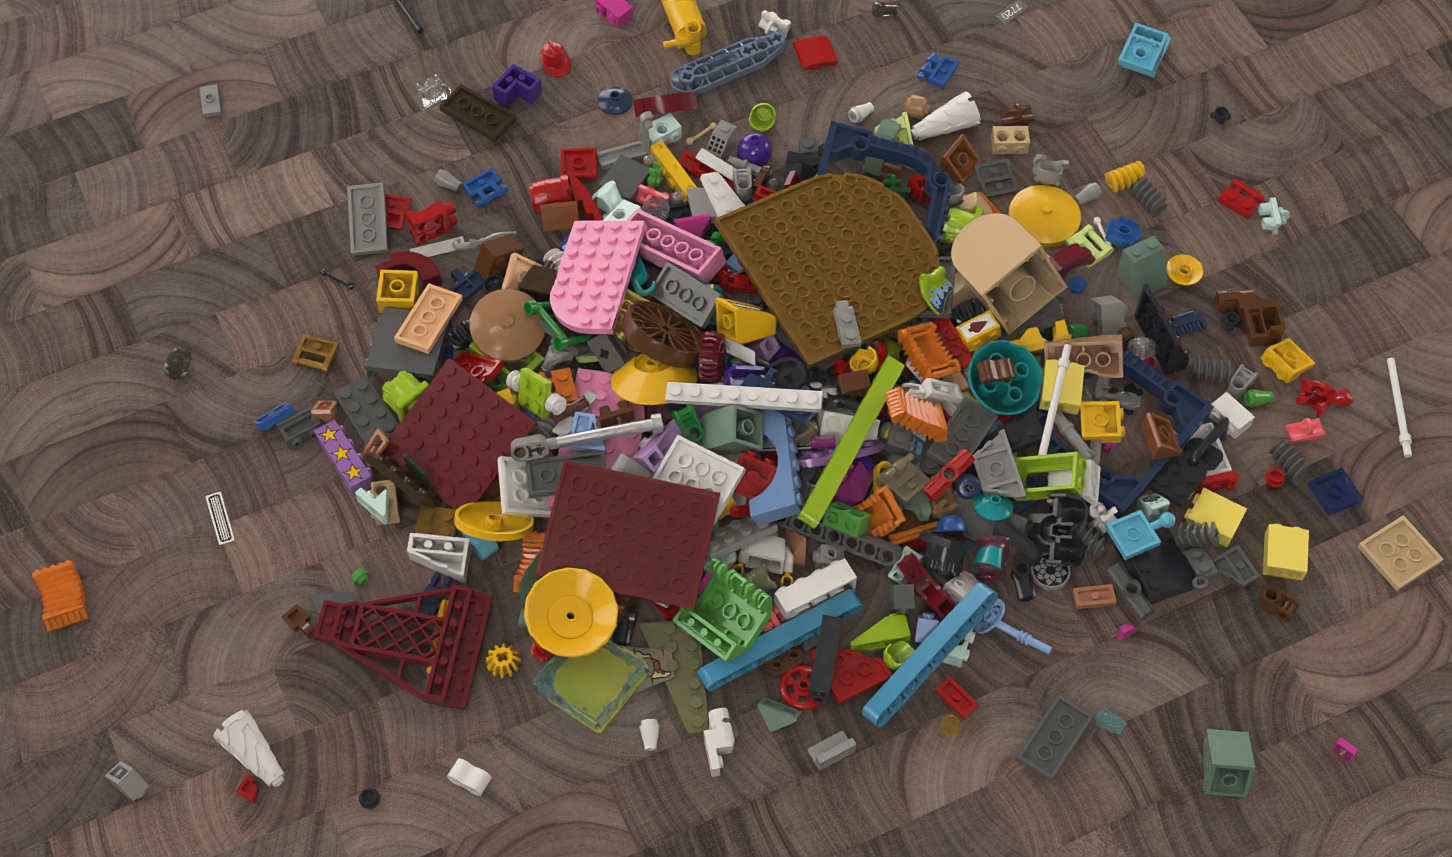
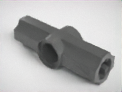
M1117 563L1107 570L1106 574L1120 592L1121 600L1130 606L1140 621L1148 619L1155 613V609L1141 591L1140 583L1133 580L1122 563ZM1127 590L1133 591L1134 594L1129 593Z

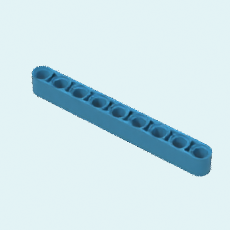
M982 582L977 583L868 701L862 710V716L877 727L884 726L991 609L998 599V593Z
M848 589L759 636L749 651L735 659L725 662L722 658H718L703 666L697 674L707 690L713 691L818 635L823 615L840 617L844 621L858 613L863 608V604L854 591Z

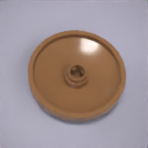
M514 289L496 290L484 296L474 307L470 318V333L478 350L487 357L502 360L503 363L518 362L535 353L543 342L545 331L538 325V321L541 318L538 313L537 315L527 316L524 312V303L535 300L534 298Z

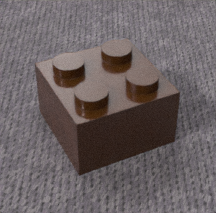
M513 233L484 241L481 244L475 270L484 280L493 274L505 277L511 254L517 253L522 256L524 246Z

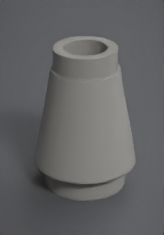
M440 169L434 178L437 186L456 192L459 191L462 182L446 170Z
M1089 183L1074 199L1081 206L1082 204L1099 199L1100 195H1102V190L1097 183Z

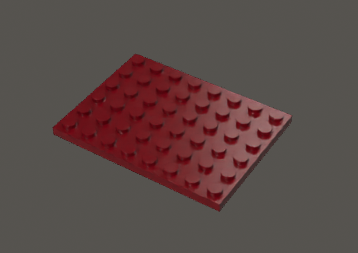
M564 460L535 575L542 578L551 571L567 567L585 569L602 578L615 594L694 610L721 493Z

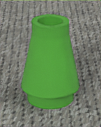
M1249 389L1245 391L1243 400L1246 406L1253 408L1273 402L1274 395L1272 391Z

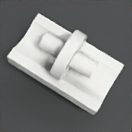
M762 11L761 21L758 26L763 28L767 35L781 32L786 39L791 21L780 19L774 12Z
M1100 502L1091 504L1089 514L1095 520L1087 525L1089 528L1092 526L1096 527L1100 534L1103 535L1107 532L1105 529L1106 524L1117 520L1113 514L1118 511L1114 506L1106 512L1105 506Z

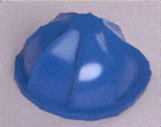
M947 515L939 520L936 530H931L930 532L961 534L967 533L968 529L961 518L956 515Z

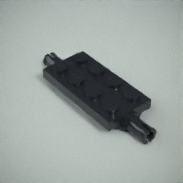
M805 365L808 379L805 386L810 391H823L822 404L835 409L837 407H845L857 411L862 401L851 398L850 395L842 394L837 377L814 368L808 369ZM768 371L762 372L761 375L765 376Z

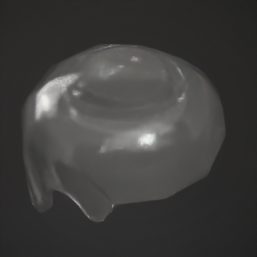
M662 197L658 199L650 198L642 206V211L666 221L670 206L668 201Z

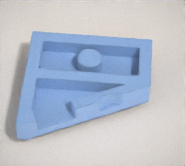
M575 412L570 434L599 429L595 414ZM602 440L568 447L570 450L604 451V454L606 452Z

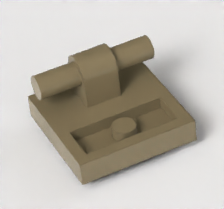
M908 453L905 457L901 456L877 476L875 481L881 487L888 485L889 490L894 494V498L904 506L920 494L922 489L931 481L929 477L910 463L914 460L912 453Z

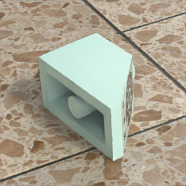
M1156 493L1152 495L1146 494L1138 499L1135 510H1141L1148 521L1159 520L1163 513L1167 512L1170 502Z

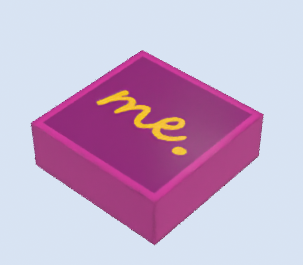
M1340 737L1332 751L1347 762H1350L1358 749Z

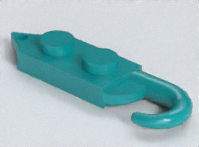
M638 252L630 281L639 296H647L655 290L656 282L652 281L649 289H642L641 285L647 281L649 274Z

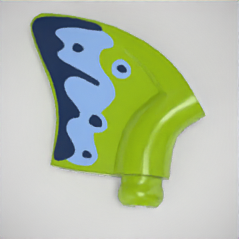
M941 266L931 274L922 273L919 279L922 295L936 315L943 313L946 298L954 289L952 284L945 278L946 269Z

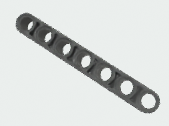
M791 516L774 521L779 526L886 566L896 563L903 555L900 546L867 533L856 538L822 524L824 517H822L818 524L822 529L821 532L817 527L814 529L806 523L803 526L799 519ZM835 531L838 532L839 539L835 536ZM852 538L856 539L857 545L853 543ZM870 544L875 547V552L871 550ZM888 551L893 554V559L889 557Z

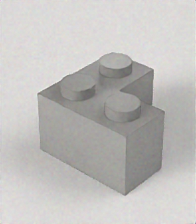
M1112 295L1090 298L1091 316L1097 320L1098 336L1117 335L1119 329L1127 327L1124 321L1126 307L1122 301Z

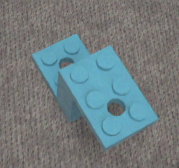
M1135 23L1117 64L1154 78L1169 46L1171 37L1168 36V33Z

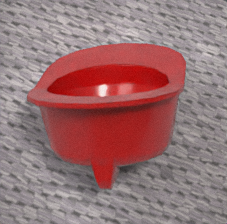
M548 40V43L543 46L540 52V61L548 75L556 78L563 77L570 72V59L560 43Z

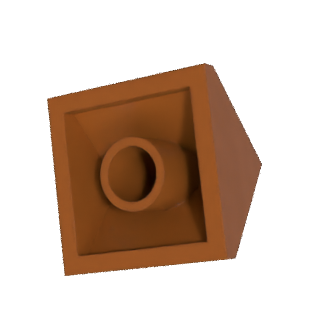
M961 134L945 153L941 162L942 172L947 173L952 180L959 184H964L974 172L973 166L982 162L964 134Z
M577 201L540 205L544 232L569 229L573 227L574 221H579Z
M1151 412L1146 413L1140 427L1152 460L1182 454L1170 420Z

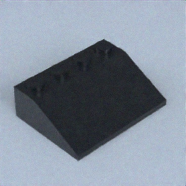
M1145 284L1134 317L1163 373L1168 375L1185 370L1189 361V354L1187 351H1184L1180 337L1176 336L1172 322L1168 321L1165 315V309L1163 306H1160L1148 284Z
M1160 527L1154 530L1161 541L1159 546L1127 560L1123 558L1111 538L1112 544L1133 580L1140 583L1141 591L1151 605L1194 590L1192 582L1195 575L1180 548L1175 544L1174 537L1169 528Z

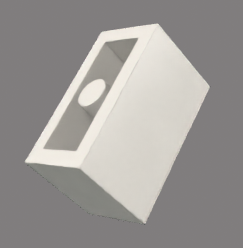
M1228 392L1212 403L1214 408L1209 416L1216 423H1219L1222 418L1228 417L1230 423L1227 434L1231 435L1234 439L1251 427L1255 418Z

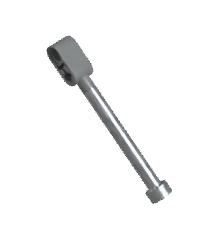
M652 414L651 419L548 439L540 434L517 438L511 443V456L515 461L523 462L543 458L547 455L548 450L652 430L654 434L662 433L664 429L661 414ZM519 447L525 449L523 452L520 453L515 451V449Z

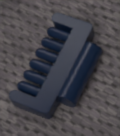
M1193 311L1171 317L1176 336H1181V333L1184 335L1185 331L1189 333L1190 331H1197L1198 328L1206 329L1207 323L1201 313L1194 315Z

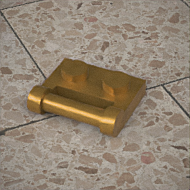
M303 334L293 355L292 365H302L329 374L331 365L340 347L339 343ZM304 354L315 358L323 359L325 361L324 363H320L301 357Z

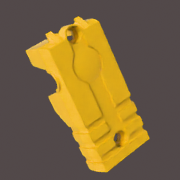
M1065 319L1055 322L1053 341L1071 339L1072 334L1069 335ZM1037 327L1027 329L1020 339L1010 341V343L1018 346L1022 345L1032 355L1045 353L1044 342H1048L1045 338H1042Z

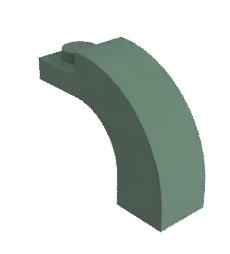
M892 119L882 120L875 136H881L887 140L893 139L894 141L902 124ZM867 157L863 171L880 176L885 160Z

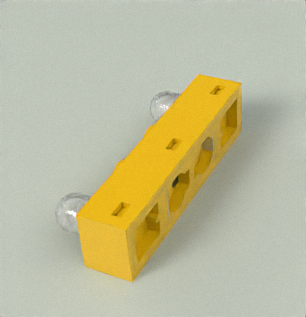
M662 140L651 145L650 154L643 158V163L646 166L652 165L654 161L660 163L663 176L667 179L669 187L676 191L671 194V201L674 203L680 201L687 202L686 189L697 188V186Z

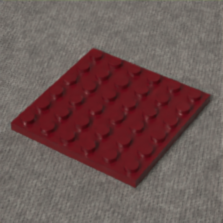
M449 358L388 439L389 443L382 453L393 457L397 461V465L407 468L411 476L422 480L425 483L424 486L436 491L439 494L438 497L454 509H458L464 504L477 503L483 499L499 477L497 459L500 456L512 457L510 447L512 441L529 436L538 424Z

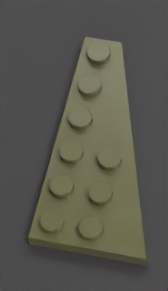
M673 621L638 623L648 648L665 649L669 653L672 650L673 660L668 661L666 667L669 671H674V677L665 680L664 684L677 708L688 736L704 735V731L709 730L705 685L697 674L703 667L701 642Z

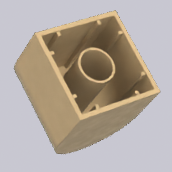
M993 213L976 218L967 224L954 240L951 257L955 268L976 298L982 302L984 309L991 312L1008 335L1067 288L1043 247L1011 216Z

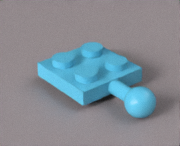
M1138 510L1106 524L1105 529L1123 558L1127 560L1159 546L1161 541L1154 530L1160 527H1172L1175 524V517L1172 513L1165 512L1160 516L1159 520L1149 523L1143 512Z

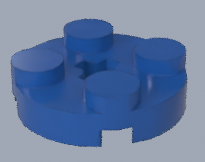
M1120 217L1116 220L1112 218L1108 221L1105 228V240L1126 249L1140 241L1142 229L1140 231L1138 228L1139 224L1130 218Z

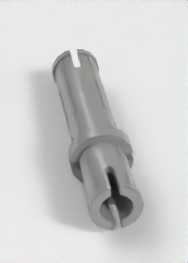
M1058 410L1054 423L1060 429L1061 435H1064L1069 440L1074 449L1085 460H1092L1095 454L1076 432L1073 423L1065 418L1061 410Z

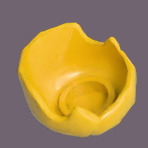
M868 347L867 350L859 348L849 361L850 368L853 372L866 369L868 375L874 373L878 367L876 351L872 347Z

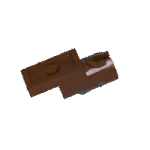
M1240 287L1218 290L1216 295H1214V304L1217 310H1234L1240 318H1244L1242 313L1243 307L1262 305L1263 308L1264 304L1276 303V300L1267 299L1257 301L1254 290H1242Z

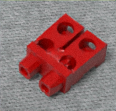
M439 200L415 213L414 210L406 212L409 233L417 246L439 237L443 233L445 235L450 233V227L457 224V219L454 215L456 208L451 201L442 204Z

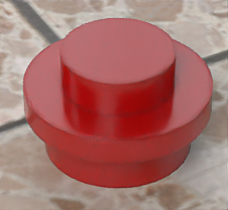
M1274 468L1267 471L1265 481L1271 487H1280L1283 485L1285 477L1281 470Z

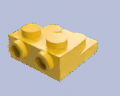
M1290 338L1268 347L1261 356L1263 364L1271 368L1276 373L1277 378L1286 383L1297 379L1301 373L1315 365V362Z
M1119 401L1081 402L1080 421L1081 438L1083 440H1101V443L1121 442V437H1125V427L1121 426V420L1124 419L1123 408H1120Z

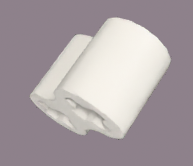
M458 758L447 775V778L452 783L467 789L476 796L482 795L492 779L486 771L471 765L461 758Z

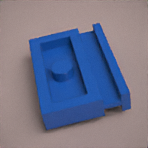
M284 402L253 421V424L258 430L264 432L296 411L292 405Z

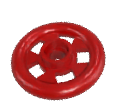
M800 664L782 675L779 690L783 700L789 706L798 710H810L822 703L815 702L810 698L807 699V702L798 701V696L808 697L811 679L807 677L809 674H812L813 666ZM800 673L802 677L795 681L792 676ZM806 684L808 687L801 688L800 685ZM793 685L795 693L789 694L787 687Z

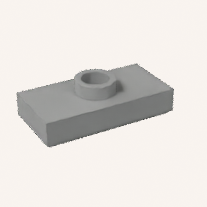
M217 84L200 87L204 118L222 115Z

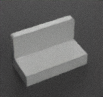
M840 731L808 748V753L818 770L821 771L855 753L857 744L853 738L848 739L845 733Z

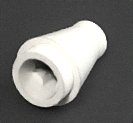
M869 102L851 107L848 111L850 121L860 123L870 113L874 112V106Z
M656 719L642 720L639 728L645 751L657 750L660 725Z

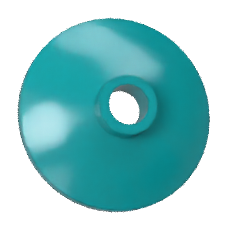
M982 492L974 500L976 512L989 521H1004L1012 515L1013 505L1008 497L983 494Z

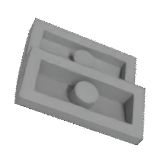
M705 188L686 189L691 215L710 214L711 224L714 223V219L718 216Z

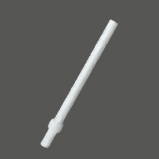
M1064 345L1062 356L1058 360L1057 367L1059 369L1038 455L1047 454L1065 373L1070 365L1071 345Z
M1388 358L1387 364L1400 431L1399 442L1403 447L1404 457L1410 458L1412 457L1410 446L1412 441L1411 435L1408 434L1395 359Z

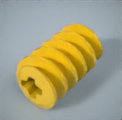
M1136 161L1122 168L1106 172L1105 180L1107 185L1114 193H1117L1119 189L1124 190L1125 187L1130 188L1131 184L1134 185L1145 176L1144 165L1140 161Z

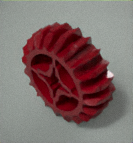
M715 331L706 332L701 340L698 372L701 381L706 383H718L723 375L726 339L722 333Z

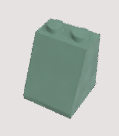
M1154 235L1123 249L1116 276L1135 301L1139 300L1145 284H1148L1153 293L1167 287L1165 251Z
M731 404L703 414L704 435L702 437V447L718 455L741 453V451L746 453L747 450L752 452L762 451L763 412Z
M1207 729L1203 742L1205 794L1247 798L1255 770L1249 732Z

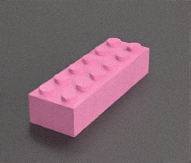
M636 209L627 219V221H645L646 228L638 252L641 258L661 268L665 266L666 262H669L703 284H708L726 263L721 247L644 211Z

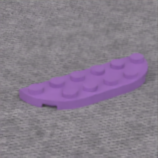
M877 436L876 440L864 441L855 458L880 452L884 448V440ZM836 448L818 449V452H813L812 450L803 451L800 456L795 454L799 468L827 465Z

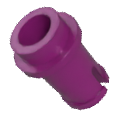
M815 435V437H811L812 449L817 451L818 448H836L835 435L824 437Z

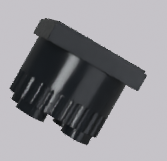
M920 532L919 539L926 541L922 561L925 570L930 571L935 569L937 570L936 573L948 576L949 573L960 576L966 550H974L976 543L946 533Z

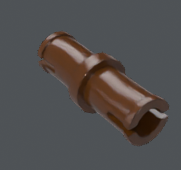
M583 395L571 403L567 402L565 410L559 415L550 413L554 423L557 424L570 416L574 417L575 412L589 407L590 405L588 400L585 399L586 397Z

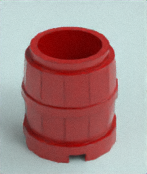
M567 174L560 175V177L544 178L529 185L535 214L541 215L540 205L573 201Z

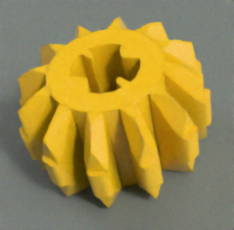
M503 643L502 647L499 648L495 644V651L489 650V657H486L488 671H493L492 673L495 677L500 674L502 679L505 677V674L512 677V671L518 672L519 668L517 665L521 664L519 651H514V646L512 645L506 648V644Z

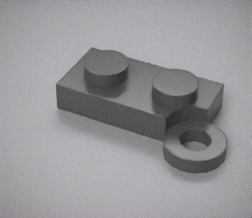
M1197 546L1184 551V557L1196 576L1192 582L1194 589L1198 591L1207 589L1209 581L1219 578V572L1204 547ZM1200 581L1204 582L1203 585H1198L1197 583Z

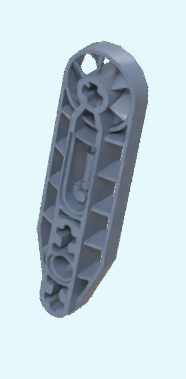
M774 32L766 36L746 38L682 65L671 73L670 88L674 94L696 91V96L761 69L776 56L784 52L786 46L785 36L781 32Z

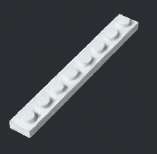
M668 382L665 401L666 403L709 406L737 404L746 408L821 413L823 391Z

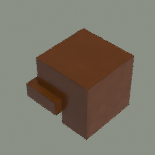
M1279 303L1264 304L1263 308L1262 305L1243 307V323L1249 346L1275 345L1280 342L1286 327Z

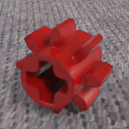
M841 359L832 365L834 368L832 376L837 377L853 372L848 360L844 361Z

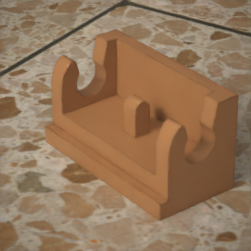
M951 486L935 502L929 499L931 513L941 518L949 515L958 506Z

